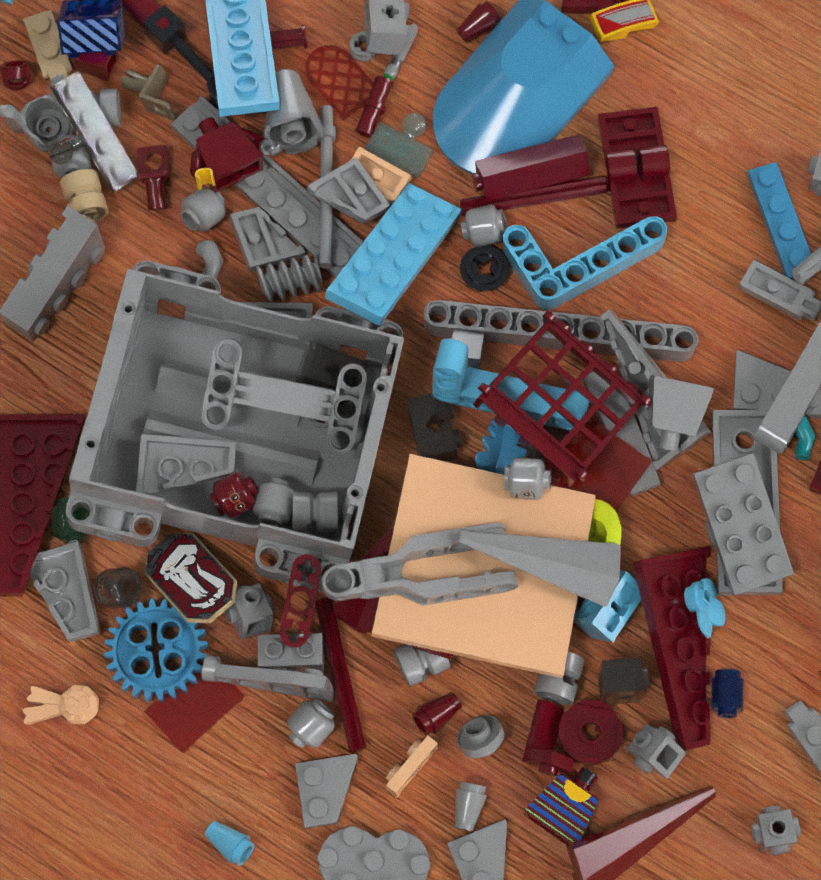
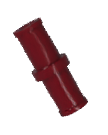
M375 76L368 99L363 101L362 107L364 110L355 129L357 134L366 138H373L380 115H383L386 111L384 105L391 86H393V81L383 76Z

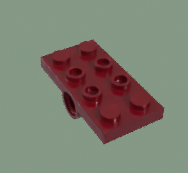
M658 106L598 114L597 119L616 229L631 227L650 216H657L665 223L676 221L677 213L670 180V158L667 145H664Z

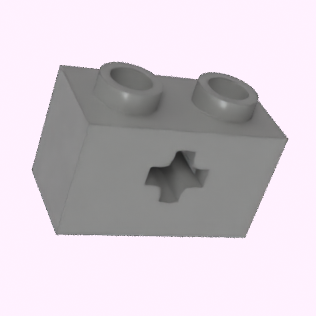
M365 0L364 20L367 53L402 55L404 44L409 43L411 37V26L406 25L409 16V3H404V0Z
M309 633L307 641L297 648L286 646L282 642L280 634L257 635L258 668L303 673L304 669L310 668L324 672V640L322 633ZM285 634L290 636V642H296L298 637L303 638L304 634Z

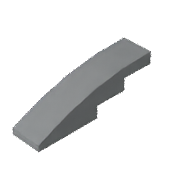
M595 372L588 374L583 380L586 389L597 399L610 386ZM616 390L603 403L620 419L630 409L628 401ZM597 410L595 414L606 436L615 424L601 411ZM633 414L607 444L631 497L658 487L661 484Z

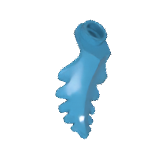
M492 419V425H488V432L491 437L483 436L482 438L486 452L479 451L475 456L477 468L480 470L504 475L505 466L511 465L512 460L515 458L525 457L527 449L517 446L520 435H517L518 433L508 424L501 427Z

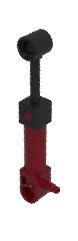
M119 0L120 4L122 3V6L144 28L146 36L163 54H167L175 48L207 81L210 101L213 106L218 108L214 72L183 41L187 37L185 27L177 16L166 5L161 6L156 0Z

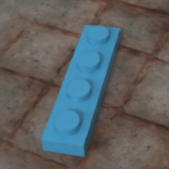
M777 162L748 170L747 177L783 274L794 280V277L791 275L792 270L809 257L811 252Z

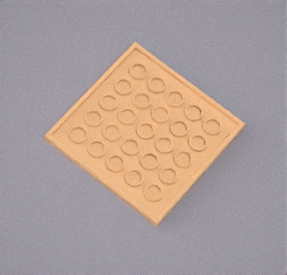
M410 454L388 555H394L414 535L490 523H503L507 535L588 541L596 495L551 485L550 490L544 489L543 496L539 500L514 499L509 491L504 490L503 474ZM478 550L410 560L401 569L402 579L407 578L416 583L456 576L459 579L482 576L483 572L490 571V574L515 571V580H517L518 587L504 593L422 606L398 594L379 597L371 637L562 678L564 676L578 595Z

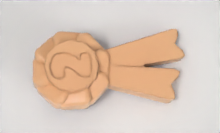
M72 685L62 695L31 686L32 694L26 700L32 704L42 706L28 707L22 710L26 715L24 719V724L26 725L61 715L71 724H86L97 714L99 698L90 687L84 685Z

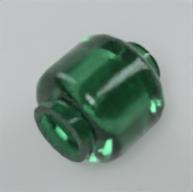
M69 497L58 500L56 502L57 505L50 511L54 536L59 540L66 541V544L77 541L84 543L85 537L90 534L72 529L67 521L66 506ZM78 508L73 512L72 516L77 520H84L89 517L90 512L85 508Z

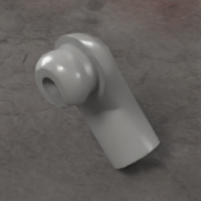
M211 240L200 241L196 245V253L203 257L206 263L202 274L216 279L223 265V258L216 243Z

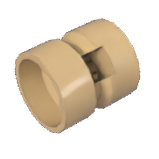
M81 169L61 178L60 186L64 199L69 202L66 206L68 205L94 223L107 216L109 211L104 194L100 193L102 187L97 171Z

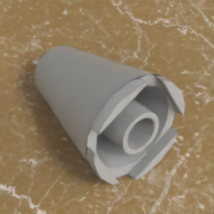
M281 69L275 73L280 110L266 111L263 137L273 141V143L280 142L286 154L303 153L318 145V137H323L324 135L323 125L299 74L293 70Z

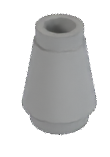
M460 781L459 789H456V821L454 827L474 831V826L488 796L484 795L485 786Z

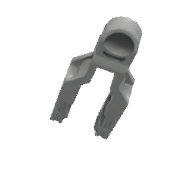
M490 523L414 535L394 555L335 565L325 572L322 579V590L328 598L334 601L354 598L371 599L398 594L415 603L426 606L504 593L516 589L518 584L517 580H515V571L490 574V571L483 572L482 576L459 579L456 576L419 583L407 578L402 579L401 569L407 561L476 550L455 540L459 530L507 535L503 523Z

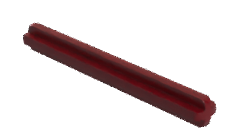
M602 175L561 182L487 202L483 196L465 198L460 200L461 214L465 217L468 210L488 204L494 205L498 210H508L603 194L608 192V181L606 176Z
M321 598L315 602L348 749L350 752H359L364 750L366 745L336 616L333 614V602L330 598Z

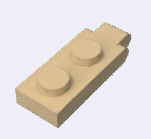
M48 10L23 18L44 80L49 78L51 80L57 74H63L66 83H70L67 72L72 71L67 53L63 51V42L60 45V33L52 11Z

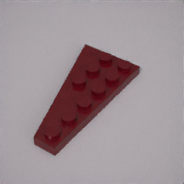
M0 414V597L23 596L84 424L85 414Z
M710 546L632 562L673 733L676 737L675 741L684 751L710 744V705L706 702V685H710V672H706V656L710 655V638H706L697 622L696 612L688 610L684 599L686 587H690L693 582H700L703 578L710 579V574L706 573V558L710 557Z

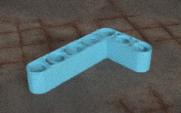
M657 216L647 217L553 269L527 228L522 225H512L503 234V253L534 303L540 309L552 310L658 252L665 243L667 226ZM655 231L659 234V237L655 239L649 238L645 233ZM513 239H519L524 244L514 247L509 242ZM622 245H628L632 247L634 251L630 253H624L619 249V247ZM602 259L608 265L597 267L593 264V261ZM531 263L536 264L540 269L532 272L528 271L525 266ZM569 274H577L582 279L572 282L568 280L567 276ZM550 288L554 290L555 294L549 297L542 295L540 291Z
M443 339L440 342L433 368L432 394L440 401L477 409L473 404L482 393L478 387L482 383L489 386L499 374L468 367V346L455 339ZM507 376L497 388L515 402L528 386L519 378ZM539 384L556 401L566 390ZM533 391L519 407L538 422L551 406ZM573 391L563 402L562 406L576 419L580 420L587 412L589 401L579 392ZM484 403L477 409L494 413ZM557 411L544 424L569 431L574 427Z

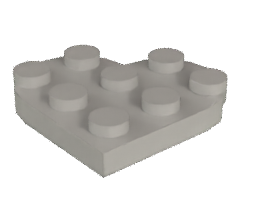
M350 826L331 834L323 843L318 854L319 869L324 880H427L430 869L429 855L423 843L414 835L403 830L387 832L378 838H374L367 831Z

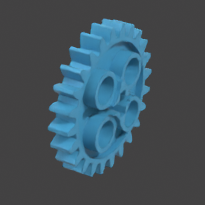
M152 598L149 601L148 608H144L139 601L137 602V612L134 613L128 607L125 609L128 615L126 620L118 616L116 617L120 625L119 629L109 628V632L114 636V639L105 640L106 646L112 648V650L104 653V657L114 661L106 667L109 672L118 671L112 678L115 683L125 680L121 687L123 692H127L133 687L132 696L135 699L143 692L148 703L151 701L153 694L157 695L160 703H163L165 693H169L172 699L175 700L176 689L179 688L182 692L188 693L185 683L187 681L192 684L198 683L193 674L194 672L202 673V666L199 662H204L206 654L200 651L209 648L208 642L199 640L206 635L204 629L195 630L200 623H188L173 606L171 609L169 608L166 599H163L160 607H157ZM153 623H156L158 626L157 640L162 649L159 650L162 674L160 678L156 677V660L151 652L155 648L152 635ZM167 628H179V634L176 638L171 640L163 638V633ZM144 630L147 632V638L143 642L134 643L131 641L136 631ZM179 658L182 660V665L178 670L169 671L166 669L168 660ZM141 661L149 662L150 668L145 674L139 675L134 673V667L137 663Z

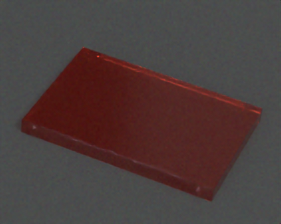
M194 672L193 675L198 683L192 684L187 681L185 685L188 693L182 692L179 688L176 689L175 700L172 699L169 693H165L163 703H160L159 699H157L144 712L173 744L184 753L245 697L234 684L202 680V673Z

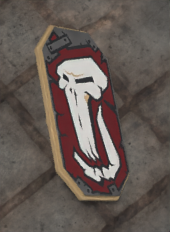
M171 533L147 553L144 574L188 623H211L235 603L237 580L193 533Z

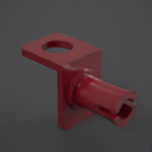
M165 145L140 147L137 149L139 167L137 179L146 185L148 211L167 209L163 183L170 179L167 147ZM150 153H157L161 156L162 164L156 170H150L145 166V158Z

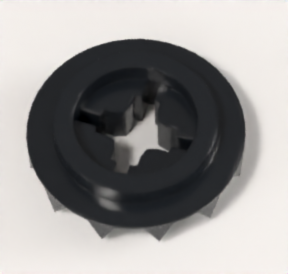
M489 245L471 248L464 254L460 263L461 278H463L468 288L472 287L479 293L482 291L493 292L495 288L503 285L509 271L505 255L499 249ZM491 262L490 273L492 275L483 273L477 277L479 273L477 264L486 266Z

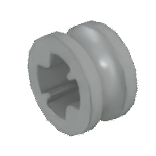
M358 32L350 40L351 55L359 62L370 61L376 53L361 51L359 43H366L365 32Z

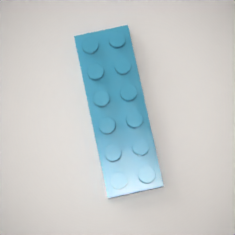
M205 0L219 116L280 110L265 0Z
M408 183L327 288L325 299L380 326L458 221L461 215V208Z

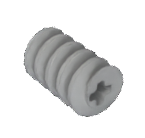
M316 253L313 263L305 255L302 259V265H299L297 260L292 258L290 268H287L283 261H279L278 271L274 269L271 263L267 264L265 274L259 266L256 267L262 296L265 295L269 302L274 301V293H277L281 300H285L286 290H289L293 297H297L299 287L307 295L312 284L317 292L321 291L322 277Z

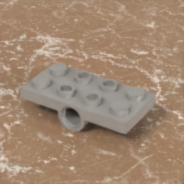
M753 453L691 474L706 516L705 526L713 547L717 549L732 595L743 593L794 574Z

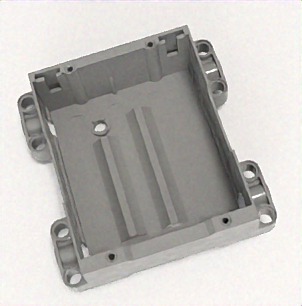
M152 261L138 262L133 269H127L93 398L69 477L71 492L66 506L69 526L78 532L139 547L150 546L156 541L161 524L257 547L254 556L255 571L265 578L282 581L289 584L294 560L303 554L313 555L319 560L321 565L317 590L323 592L322 572L335 565L349 563L354 549L404 342L402 328L397 323L384 320L378 326L351 311L331 306L321 308L311 318H299L228 300L220 295L221 286L211 276ZM159 300L185 306L184 320L158 314ZM226 338L238 340L244 349L241 371L336 389L341 369L349 363H355L337 358L340 345L367 351L364 365L359 364L366 370L367 383L353 448L345 454H335L328 449L326 436L329 422L327 421L319 423L312 418L234 403L231 419L226 426L218 430L208 428L201 419V412L215 345ZM224 344L221 347L220 355L225 361H234L237 357V349L232 344ZM388 364H391L389 376H387ZM357 369L347 370L344 374L345 382L349 386L359 385L362 381L361 372ZM218 375L214 380V386L219 392H227L230 390L231 381L225 375ZM343 400L338 404V412L344 417H350L355 414L356 406L350 400ZM212 406L208 411V417L214 423H221L224 421L225 412L219 406ZM337 431L332 435V443L338 448H344L350 442L348 434L344 431ZM141 434L235 441L234 472H240L245 478L251 476L257 487L262 483L271 482L273 478L287 481L289 487L295 492H311L313 497H317L319 492H337V533H320L317 528H313L310 533L293 531V517L288 523L282 524V527L259 523L258 517L254 515L252 509L234 519L226 515L221 516L214 507L210 494L213 493V484L222 478L152 495L136 492ZM78 508H85L90 512L89 517L84 520H77L72 514ZM351 522V523H353V525H352L350 537H349V540H348V539H347V535H348V531H349L348 528H349V523ZM146 523L153 530L149 535L141 536L135 532L136 526ZM264 554L274 555L277 563L271 567L265 566L261 563L260 557ZM305 560L303 565L297 566V570L302 572L301 582L294 580L293 586H304L313 589L314 584H307L310 573L315 574L316 568L311 567V561Z

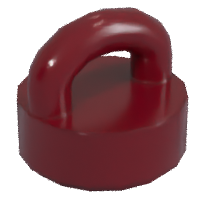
M14 60L3 63L0 66L2 82L6 88L20 90L30 84L31 70L29 62ZM24 78L23 81L17 83H13L10 81Z

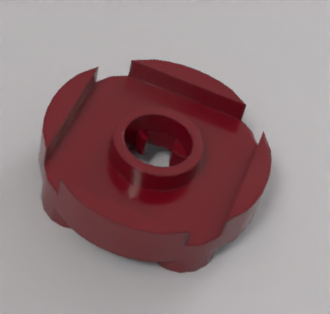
M594 699L582 700L576 705L571 706L563 714L559 723L558 738L564 754L575 760V762L589 766L599 765L608 762L619 750L623 739V724L607 703ZM587 724L595 725V731L600 732L599 738L596 739L594 737V741L586 740V735L581 733L582 728L585 727L587 729Z

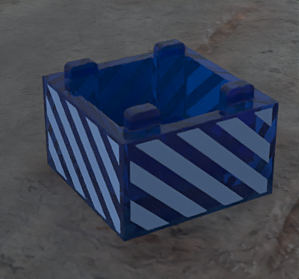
M122 0L62 1L57 19L61 55L68 54L70 58H76L81 53L105 52V55L108 56L116 55L117 51L122 50L125 35Z

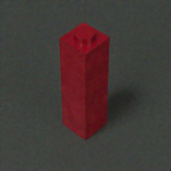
M579 134L476 160V173L472 174V181L476 192L481 191L487 202L590 175L588 150Z

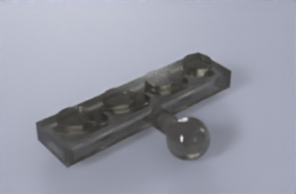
M79 71L50 86L78 134L67 142L63 140L54 142L49 148L50 159L58 165L67 164L71 161L73 152L85 146L111 192H115L137 179L138 172Z

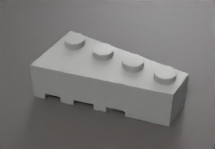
M68 205L61 214L66 219L59 230L52 228L47 236L49 241L45 252L34 256L28 269V278L19 279L0 309V316L3 322L32 342L38 335L41 336L46 332L52 316L56 311L60 312L68 302V295L74 288L82 285L88 269L92 264H97L105 252V245L97 224Z

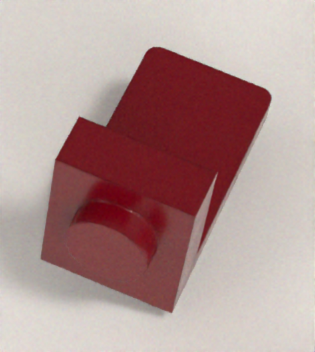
M539 699L536 704L522 761L539 768L538 771L540 773L550 776H557L558 772L572 773L575 760L553 750L563 709L546 700Z

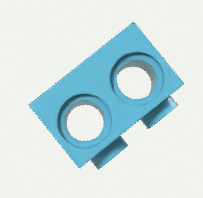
M620 571V579L607 608L585 599L575 613L573 622L592 639L613 642L641 601L637 581L628 572Z

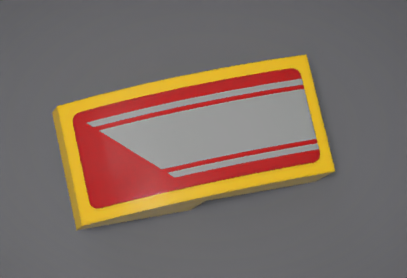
M650 0L622 2L601 9L589 16L600 42L623 39L629 32L652 29L659 23Z

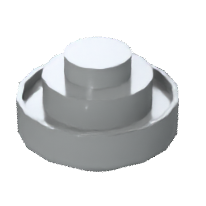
M490 715L478 716L462 726L457 735V744L465 756L481 758L491 755L499 748L504 740L505 732L496 717Z

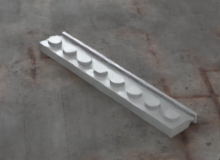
M200 96L198 102L191 105L171 123L172 130L194 150L196 149V139L203 135L198 127L201 121L208 117H213L219 127L230 123L225 116L220 117L219 111L203 96ZM263 154V170L233 185L254 205L266 212L270 219L283 228L286 234L298 245H301L312 258H314L316 253L319 263L320 202L268 155ZM333 214L331 268L326 270L336 278L363 241Z

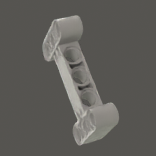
M226 338L215 345L201 412V419L208 428L218 430L226 426L231 419L234 403L327 421L329 422L326 436L328 449L335 454H345L353 448L367 383V373L361 365L357 363L345 365L339 373L336 389L241 371L244 355L242 344L233 338ZM224 344H232L236 347L237 357L234 361L228 362L221 357L220 350ZM357 369L361 372L362 381L359 385L349 386L345 382L344 374L347 370ZM218 375H225L230 379L231 387L229 391L219 392L215 388L214 380ZM343 400L352 401L356 406L355 414L350 417L342 416L338 412V404ZM212 406H219L224 410L225 418L223 422L214 423L209 419L208 411ZM337 431L346 432L350 438L349 444L344 448H338L332 443V435Z

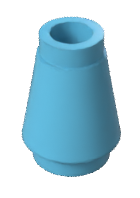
M218 821L212 822L204 835L230 864L242 865L254 849V844L250 841L249 836L224 824H220Z

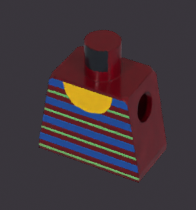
M585 767L580 769L573 781L564 774H559L526 808L524 816L565 845L580 840L599 801L597 797L589 792L598 779L597 775Z

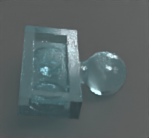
M418 113L408 114L402 122L403 133L380 122L366 146V151L419 178L433 154L431 148L413 140L414 137L423 134L426 129L424 117Z

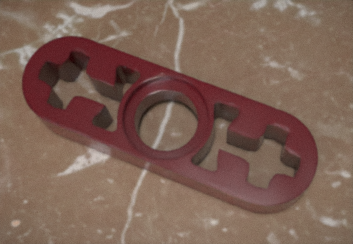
M303 554L294 560L280 627V638L286 646L291 648L300 647L307 641L311 627L321 565L316 557L309 554ZM305 560L311 561V567L316 568L315 574L310 573L307 584H314L313 590L304 586L293 587L294 580L301 582L302 572L297 570V566L303 565ZM300 591L305 592L310 598L308 608L302 611L294 609L291 605L292 595ZM288 612L297 616L308 615L307 622L300 620L299 630L304 632L303 638L298 637L296 642H290V636L285 635V629H291L294 618L287 619Z

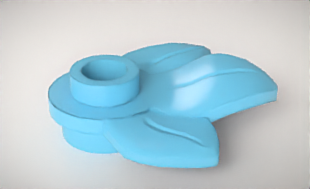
M703 578L700 582H693L684 591L686 606L690 612H696L699 628L706 638L711 637L713 626L722 627L726 621L724 606L716 599L717 588L709 578Z

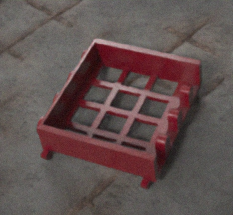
M546 311L543 317L547 321L489 386L482 383L478 387L482 393L473 405L478 409L484 403L496 414L494 421L499 426L504 427L508 424L520 435L518 442L523 447L528 448L532 445L545 457L542 461L548 469H552L555 466L568 477L563 485L569 488L578 478L583 482L588 477L585 469L643 404L648 408L652 404V400L648 396L642 395V391L635 384L622 379L618 375V370L611 363L603 362L594 354L595 351L591 345L574 337L567 324L557 319L552 312ZM547 331L564 345L553 359L536 345ZM530 350L547 364L534 381L516 366ZM569 350L587 365L576 379L558 364ZM552 369L570 384L557 401L539 386ZM592 370L610 385L599 399L580 384ZM510 372H513L528 386L515 402L497 388ZM575 389L593 404L580 420L576 419L562 406L563 402ZM614 390L632 404L621 419L603 404ZM533 391L551 406L538 422L519 407ZM597 410L601 411L615 424L602 441L584 426ZM555 411L574 426L561 442L556 440L542 427ZM578 431L596 445L595 449L583 462L565 448Z

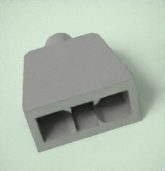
M650 376L649 398L652 400V404L648 407V427L662 429L658 448L677 452L680 434L690 436L697 434L714 388L659 376Z

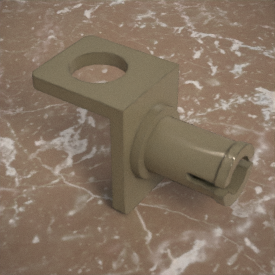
M157 64L149 77L133 72L130 69L124 72L129 77L122 76V87L139 92L138 97L146 111L173 121L176 120L177 116L172 106L158 99L168 82V77L161 65Z

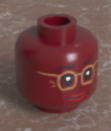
M235 471L213 484V493L210 494V498L221 516L226 515L234 519L253 509L256 501L255 494L259 493L251 476L245 478L243 474Z

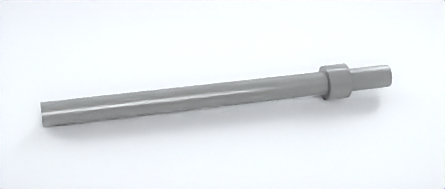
M328 105L321 108V123L324 135L323 137H318V141L321 143L320 178L332 172L333 143L336 141V128L333 126V107ZM320 200L319 267L328 269L331 268L332 206Z

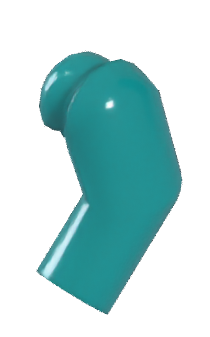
M804 416L795 431L798 443L794 457L802 461H808L815 440V433L808 419Z

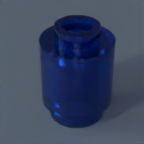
M719 669L715 671V677L712 678L711 710L717 712V716L720 718H736L737 713L744 710V679L741 678V672L738 670Z

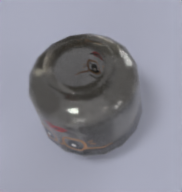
M127 567L105 569L98 574L95 580V596L103 607L109 609L131 607L138 601L141 595V580L134 570Z

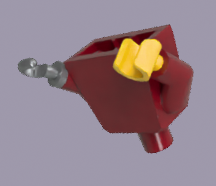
M208 117L198 125L203 135L196 139V149L191 154L190 174L196 181L198 190H202V185L208 183L209 188L216 193L262 171L263 154L276 155L282 151L283 145L280 142L273 143V141L245 128H239L234 122L219 127L213 117Z

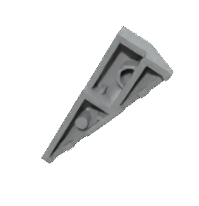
M609 309L601 315V318L605 322L610 336V343L617 356L622 378L626 382L635 384L642 391V395L644 394L649 397L650 376L667 377L616 314ZM642 404L635 412L656 470L689 451L711 433L705 423L701 421L695 436L680 434L677 452L660 449L658 446L662 429L648 427V408Z
M459 530L455 538L456 541L606 608L620 579L621 546L615 543L468 532L464 530Z

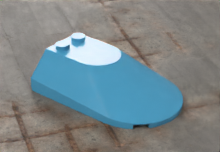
M518 0L440 92L433 111V128L436 142L444 156L452 164L469 174L476 173V160L554 141L612 75L614 64L591 33L546 0Z

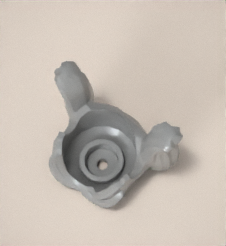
M57 74L51 79L49 95L30 101L20 112L13 105H0V116L3 117L6 126L14 133H25L30 139L31 144L41 152L50 151L54 142L64 136L72 135L74 131L73 121L70 120L65 108L68 102V94L64 75Z

